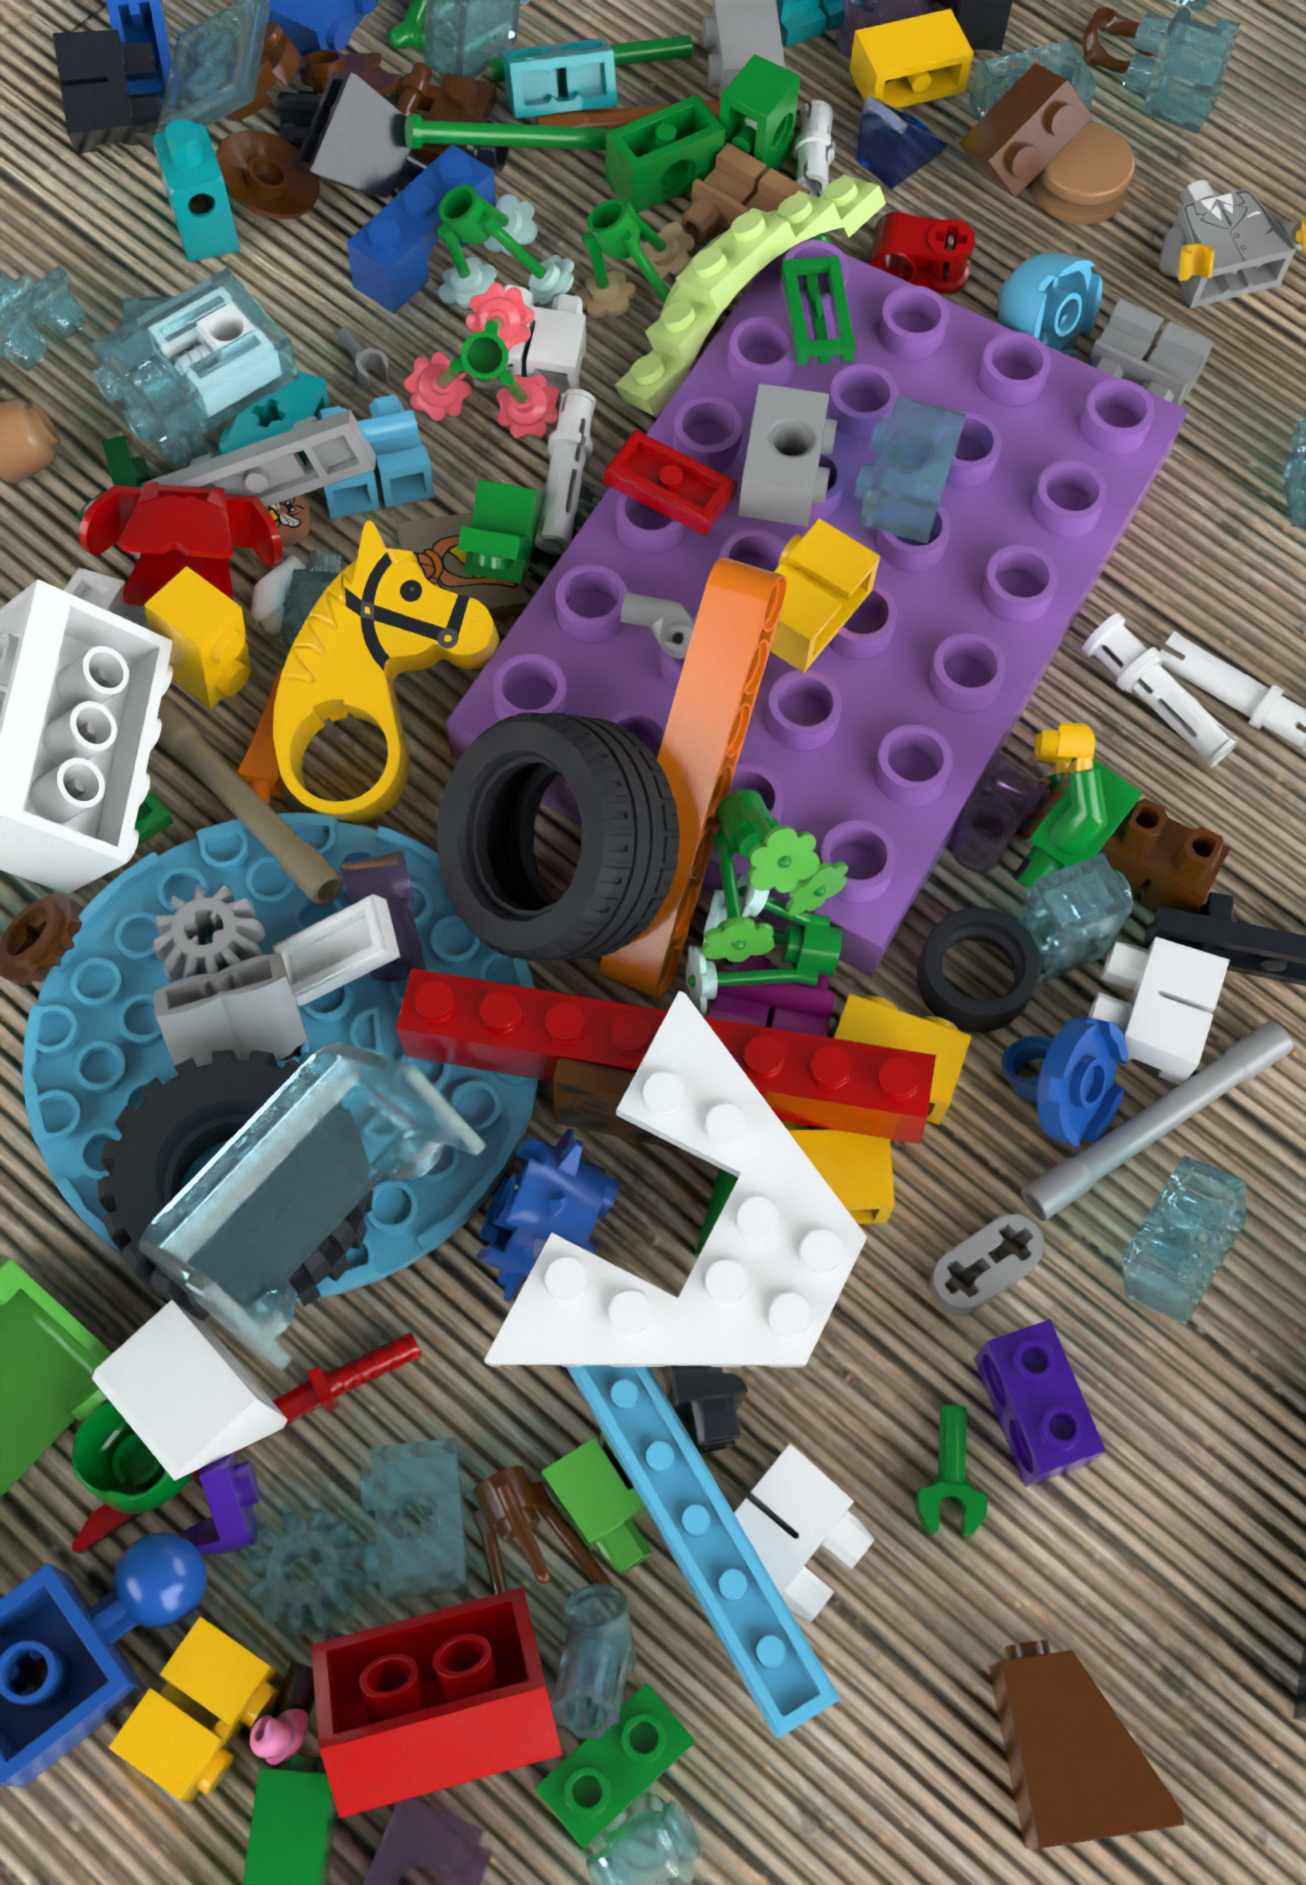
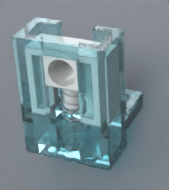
M228 268L223 269L90 344L98 367L97 370L92 372V376L109 403H113L116 400L121 403L125 408L123 413L126 421L141 441L149 438L169 463L174 465L180 462L184 468L190 466L192 459L209 453L204 433L299 378L291 340Z

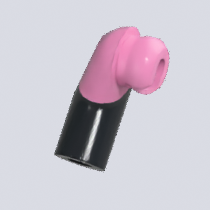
M291 1661L271 1716L266 1715L259 1719L251 1731L250 1746L253 1753L258 1757L265 1758L266 1762L270 1765H282L292 1755H298L301 1751L310 1713L315 1702L312 1667Z

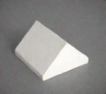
M173 1300L168 1302L97 1367L92 1377V1380L174 1481L283 1429L288 1420L208 1325L192 1316Z

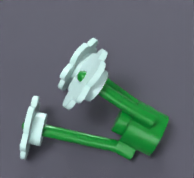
M469 183L454 187L444 196L439 206V215L444 224L438 229L437 233L447 244L455 267L447 269L442 275L444 284L441 285L438 291L442 302L446 304L457 302L461 308H470V299L475 295L484 294L491 284L495 283L494 279L497 276L495 267L490 264L483 265L481 260L476 257L465 258L459 243L460 241L472 245L484 242L485 247L491 252L497 253L503 250L506 255L514 256L532 273L529 280V292L533 293V306L535 307L541 305L543 308H549L553 304L554 297L565 294L571 288L574 281L571 272L575 264L570 258L562 259L559 255H554L540 264L521 246L530 244L537 236V225L532 220L534 215L532 204L527 201L520 202L516 196L506 194L498 200L496 207H494L481 197Z
M750 863L746 873L737 881L742 916L748 917L750 915L756 917L764 908L800 924L799 926L789 924L786 932L773 929L774 934L772 937L774 944L782 945L781 960L782 962L792 963V968L716 972L714 962L706 961V957L702 953V947L697 945L689 946V962L686 964V984L689 991V999L700 1014L706 1017L707 1000L716 998L717 987L791 982L816 986L818 975L832 977L836 970L842 944V929L831 926L830 917L812 914L806 911L790 916L785 910L787 903L770 896V889L760 891L753 888L748 880L749 871L753 866ZM716 890L713 895L710 913L705 920L704 935L706 931L717 928L722 921L728 919L726 906H724V891Z

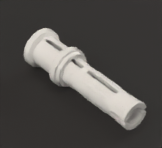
M1116 613L1108 618L1090 635L1082 646L1081 651L1087 657L1095 656L1118 678L1116 686L1121 691L1126 690L1128 693L1135 691L1207 762L1210 768L1217 765L1235 748L1239 740L1233 737L1160 666L1163 662V659L1160 657L1161 653L1155 647L1147 649L1124 626L1126 619L1120 613Z

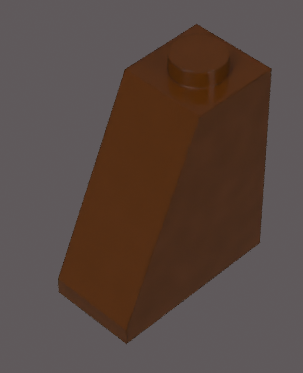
M1037 1640L1006 1646L1008 1660H1003L989 1666L1025 1849L1049 1848L1185 1825L1181 1808L1073 1650L1051 1653L1048 1640Z

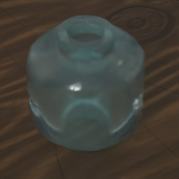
M644 1793L593 1840L594 1853L586 1857V1865L594 1885H690L695 1874V1859L701 1857L702 1849L692 1821L677 1800L672 1799L666 1802L659 1795Z

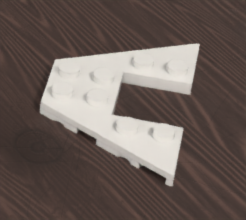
M679 991L616 1110V1115L738 1177L679 1297L677 1298L551 1232L485 1357V1364L491 1367H499V1365H562V1367H581L582 1365H611L612 1367H804L807 1364L867 1236L688 996Z

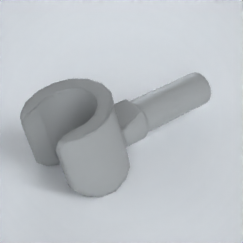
M347 327L339 329L337 337L352 355L355 362L358 386L362 389L370 388V377L366 371L368 369L380 371L383 378L388 380L389 362L386 354L377 348L364 349Z

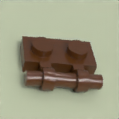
M422 62L415 63L411 72L405 74L398 85V101L394 107L406 117L408 114H415L417 109L429 112L426 118L429 121L486 122L496 102V84L446 73L441 87L429 85L432 70ZM423 143L420 149H414V155L431 164L452 144ZM454 145L467 153V145Z

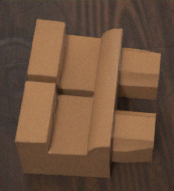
M727 143L716 155V166L704 181L700 179L693 181L692 200L682 215V227L685 233L693 237L696 245L704 244L713 234L718 236L730 229L737 217L752 208L764 212L778 210L779 205L786 198L796 194L798 191L810 194V190L773 168L766 172V164Z

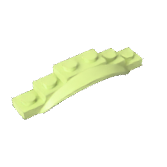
M843 174L840 178L829 183L819 197L798 191L796 194L786 198L779 205L778 210L764 212L752 208L737 217L730 229L705 245L689 261L681 274L675 278L676 281L667 296L659 319L645 331L653 350L638 359L632 365L631 370L615 384L623 402L656 417L665 409L690 373V368L705 338L736 294L772 260L802 241L827 231L849 238L886 204L880 186Z

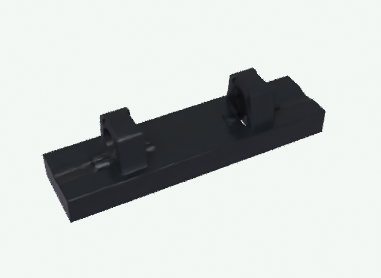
M1210 892L1206 903L1201 905L1199 914L1160 906L1152 923L1149 924L1145 931L1144 949L1148 950L1155 937H1159L1229 959L1227 971L1306 986V935L1233 921L1234 896Z

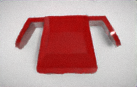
M146 482L144 488L114 485L89 506L83 516L79 530V541L82 548L92 554H102L118 541L121 550L141 553L122 593L124 603L129 605L144 606L149 599L186 566L234 601L228 558L233 554L232 547L252 548L267 567L280 565L283 557L282 542L273 517L261 501L255 496L225 494L224 488L212 486V488L163 485L158 482Z

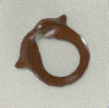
M1108 7L1098 8L1085 30L1083 62L1086 64L1092 62L1118 73L1136 71L1150 62L1155 48L1154 36L1147 27L1118 14L1115 10ZM1097 28L1103 32L1126 36L1136 40L1142 46L1144 53L1139 58L1131 61L1115 59L1100 45Z

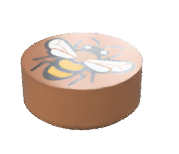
M303 495L265 507L276 523L282 547L300 542L309 533L312 520L308 502Z

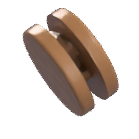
M1088 122L1031 181L1034 198L1045 212L1066 223L1090 225L1107 220L1119 211L1125 201L1128 186L1135 170L1133 151L1128 142L1113 129L1098 123Z

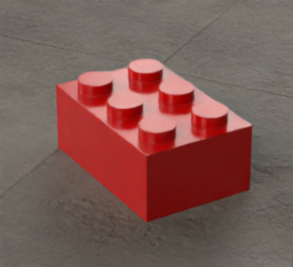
M523 1587L311 1645L319 1751L340 1818L562 1755Z

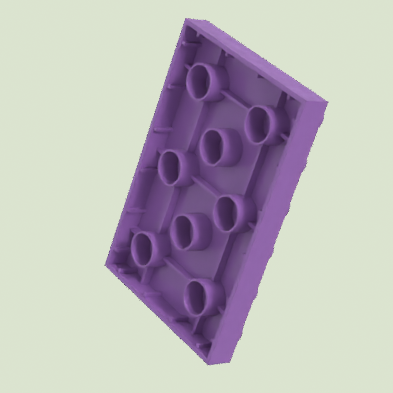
M812 238L802 241L777 256L759 272L646 434L738 481L737 493L709 534L705 536L610 487L446 721L450 755L452 758L459 760L477 737L498 721L523 712H536L609 720L635 734L639 740L647 745L657 760L685 658H673L667 655L650 628L620 621L626 592L678 602L684 606L695 624L709 574L719 558L726 557L774 572L779 566V558L791 538L796 534L804 537L820 518L880 555L873 590L805 673L774 653H769L728 796L742 790L758 792L771 817L777 818L780 825L791 826L796 833L809 831L816 839V846L813 850L818 855L820 863L829 862L833 865L839 861L845 862L848 866V870L845 873L847 878L845 886L837 894L826 898L825 902L816 910L807 911L806 909L805 911L830 917V925L842 929L839 960L873 977L1166 461L1188 410L1148 392L1133 381L1114 377L1044 345L1043 342L1030 334L1016 332L952 303L929 288L915 286L847 255L833 244ZM839 256L855 341L853 362L841 363V357L837 355L831 356V362L828 364H819L818 357H809L808 365L796 366L781 279L783 260ZM817 274L828 339H837L826 274ZM799 275L797 279L808 341L815 340L804 276ZM759 383L829 394L826 418L837 420L832 456L820 454L818 467L830 468L824 505L812 503L808 527L738 516L742 477ZM563 774L556 776L545 790L541 804L582 825L574 791ZM714 846L701 888L713 894L716 890L723 891L719 858ZM735 852L733 859L736 879L738 881L746 873L751 862L749 858H744ZM775 887L770 889L769 895L785 903L791 899L789 892L781 893ZM764 908L757 915L758 918L785 932L789 924L800 925Z

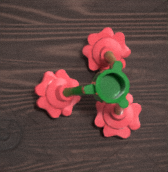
M495 282L491 284L484 294L475 295L470 299L469 306L474 313L469 314L466 318V325L474 334L470 335L463 343L461 357L450 361L441 352L434 353L430 361L425 357H418L414 361L413 373L404 380L403 386L408 393L413 394L409 399L410 408L425 412L433 422H439L444 418L445 413L449 417L460 415L462 401L470 395L472 390L470 384L466 381H461L465 377L466 372L474 380L482 383H491L499 380L505 388L500 389L496 395L500 405L497 417L498 423L502 427H510V433L515 439L519 440L528 435L543 438L548 432L547 424L552 425L558 422L559 412L556 405L560 393L555 386H547V380L541 373L526 378L519 375L513 376L507 369L509 365V352L513 346L530 339L531 332L526 325L533 321L535 314L532 309L524 304L522 292L519 288L512 287L505 293V288L500 283Z

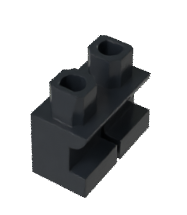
M118 30L53 33L59 80L62 85L60 87L67 134L76 154L97 151L96 145L122 142L126 145H139L137 133L165 128L158 92L131 95L129 81L157 79L151 42H122Z
M662 1367L668 1400L679 1419H687L690 1438L699 1454L734 1447L735 1439L741 1435L736 1410H739L748 1392L745 1382L733 1373H723L722 1367Z

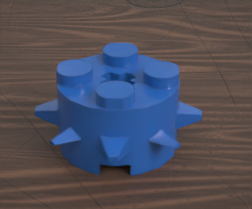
M573 1128L566 1130L555 1147L533 1137H528L516 1151L518 1157L526 1160L518 1175L513 1174L510 1179L505 1176L502 1177L488 1208L479 1237L491 1243L485 1249H480L476 1255V1260L500 1270L497 1283L505 1285V1301L510 1302L523 1282L527 1280L551 1232L595 1255L596 1243L588 1239L597 1217L604 1218L610 1211L618 1192L619 1181L606 1176L605 1168L580 1158L583 1142L578 1139L573 1142Z

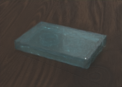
M240 0L177 36L157 133L165 132L166 126L177 119H187L195 124L208 126L254 101L271 7L266 0Z

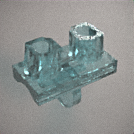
M60 266L55 268L37 284L27 273H23L13 281L7 275L0 272V359L6 355L24 370L30 371L48 353V344L35 332L39 327L47 322L63 339L73 336L84 326L86 312L70 293L71 277Z

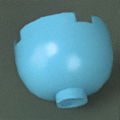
M1045 252L1034 255L1023 261L1001 286L998 295V324L1016 332L1030 334L1043 342L1044 345L1074 358L1079 350L1070 349L1069 347L1076 342L1080 333L1089 336L1097 320L1102 300L1103 284L1101 276L1091 272L1090 267L1095 265L1090 260L1073 254Z

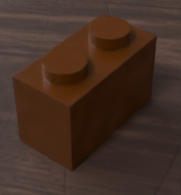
M1034 63L958 143L986 180L1016 197L1093 117L1066 78Z

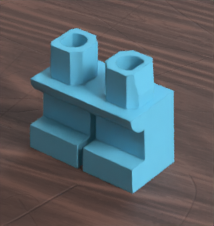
M396 395L375 398L369 404L371 418L357 422L376 454L375 471L385 508L435 498L431 462L425 445H422L414 411H405ZM340 406L321 409L318 412V420L346 411L347 409ZM373 470L324 487L330 519L380 509Z

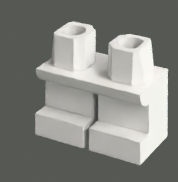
M506 285L505 293L512 287L519 288L522 292L524 304L532 309L535 314L533 321L526 325L531 332L530 339L513 346L509 352V365L507 369L513 376L519 375L526 378L541 373L547 380V386L553 385L558 388L560 393L558 401H560L561 394H566V390L579 389L582 358L585 357L586 315H583L582 299L578 296L560 294L554 297L551 309L533 306V293L524 287ZM474 380L475 387L493 390L505 388L499 380L491 383H482Z
M1155 937L1148 950L1115 941L1107 956L1101 979L1131 989L1128 1002L1099 992L1092 1004L1088 1017L1113 1022L1124 1034L1128 1060L1133 1058L1160 1069L1158 1077L1181 1085L1199 1065L1213 1018L1212 1013L1216 1008L1229 959L1159 937Z
M790 1443L750 1492L748 1499L745 1498L734 1514L792 1615L810 1624L833 1595L834 1591L804 1566L817 1548L820 1547L850 1572L875 1539L862 1523L848 1511L854 1501Z

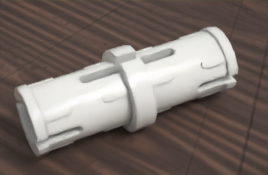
M822 100L811 101L810 117L809 105L806 103L801 108L800 134L794 142L793 152L794 158H798L795 182L810 190V194L817 196L818 183L820 195L829 184L828 169L835 154L834 141L831 142L833 110L828 103Z

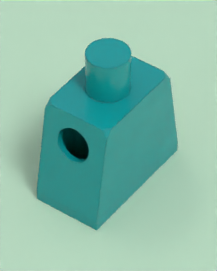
M177 119L170 122L166 126L165 132L156 133L152 140L164 189L188 263L240 251L225 182L206 126L195 124L187 119ZM197 194H205L210 211L203 214L192 212L189 203L190 199Z

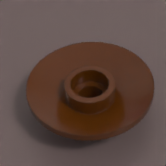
M244 130L228 135L219 144L215 155L223 175L226 191L243 207L269 218L293 219L309 212L316 203L320 191L319 179L292 169L300 150L290 142L267 132Z

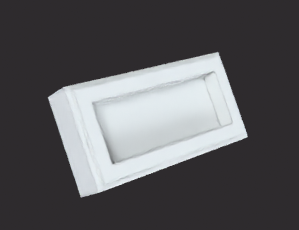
M375 894L271 946L273 954H281L299 1007L400 957L387 900Z

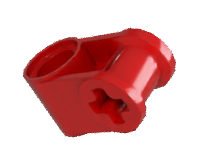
M891 212L883 215L877 221L868 264L915 286H923L941 294H952L962 290L969 280L970 267L967 263V257L972 254L975 247V233L969 225L959 220H941L911 216L902 212ZM950 235L954 236L952 250L947 249ZM944 264H950L947 278H943Z

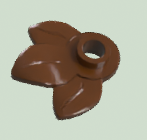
M319 50L308 53L303 57L304 67L300 70L301 82L306 86L312 87L313 92L323 94L332 71L352 72L380 95L387 94L398 88L402 80V74H392L378 69L377 67L382 59L381 53L344 55L342 52L335 50Z

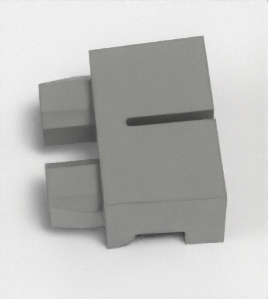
M1120 298L1111 313L1109 322L1100 339H1097L1094 343L1087 364L1119 379L1133 381L1148 392L1181 406L1200 378L1214 342L1169 321L1152 353L1164 318Z

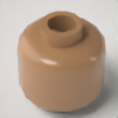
M10 398L0 404V478L7 483L16 484L48 467L55 461V445L60 442V437L52 421L37 402H32L28 405L22 399Z

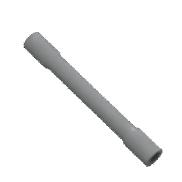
M1266 1022L1229 1047L1222 1057L1075 1157L1064 1159L1023 1187L1021 1195L1025 1204L1039 1220L1046 1221L1088 1192L1095 1182L1239 1083L1251 1080L1292 1052L1293 1044L1290 1036L1277 1022Z

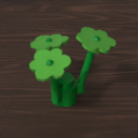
M754 790L734 792L724 798L715 810V819L721 830L711 837V842L719 858L728 919L722 921L717 928L706 931V942L702 945V953L708 959L727 958L731 962H741L749 958L750 955H763L774 948L772 925L767 923L756 924L753 919L742 916L733 859L735 852L744 858H749L753 865L748 874V880L753 888L765 891L775 887L781 893L789 892L791 899L787 902L785 910L790 916L798 915L806 909L807 911L816 910L825 902L826 898L837 894L847 883L845 873L848 870V866L845 862L839 861L833 865L829 862L820 863L818 855L813 850L816 846V839L809 831L796 833L791 826L780 825L777 818L771 817L761 795Z

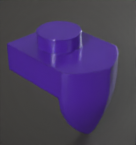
M235 1451L201 1468L200 1479L213 1517L203 1520L178 1534L191 1541L200 1551L201 1555L226 1554L258 1544L257 1524L252 1504L260 1502L259 1487L250 1461L239 1463Z

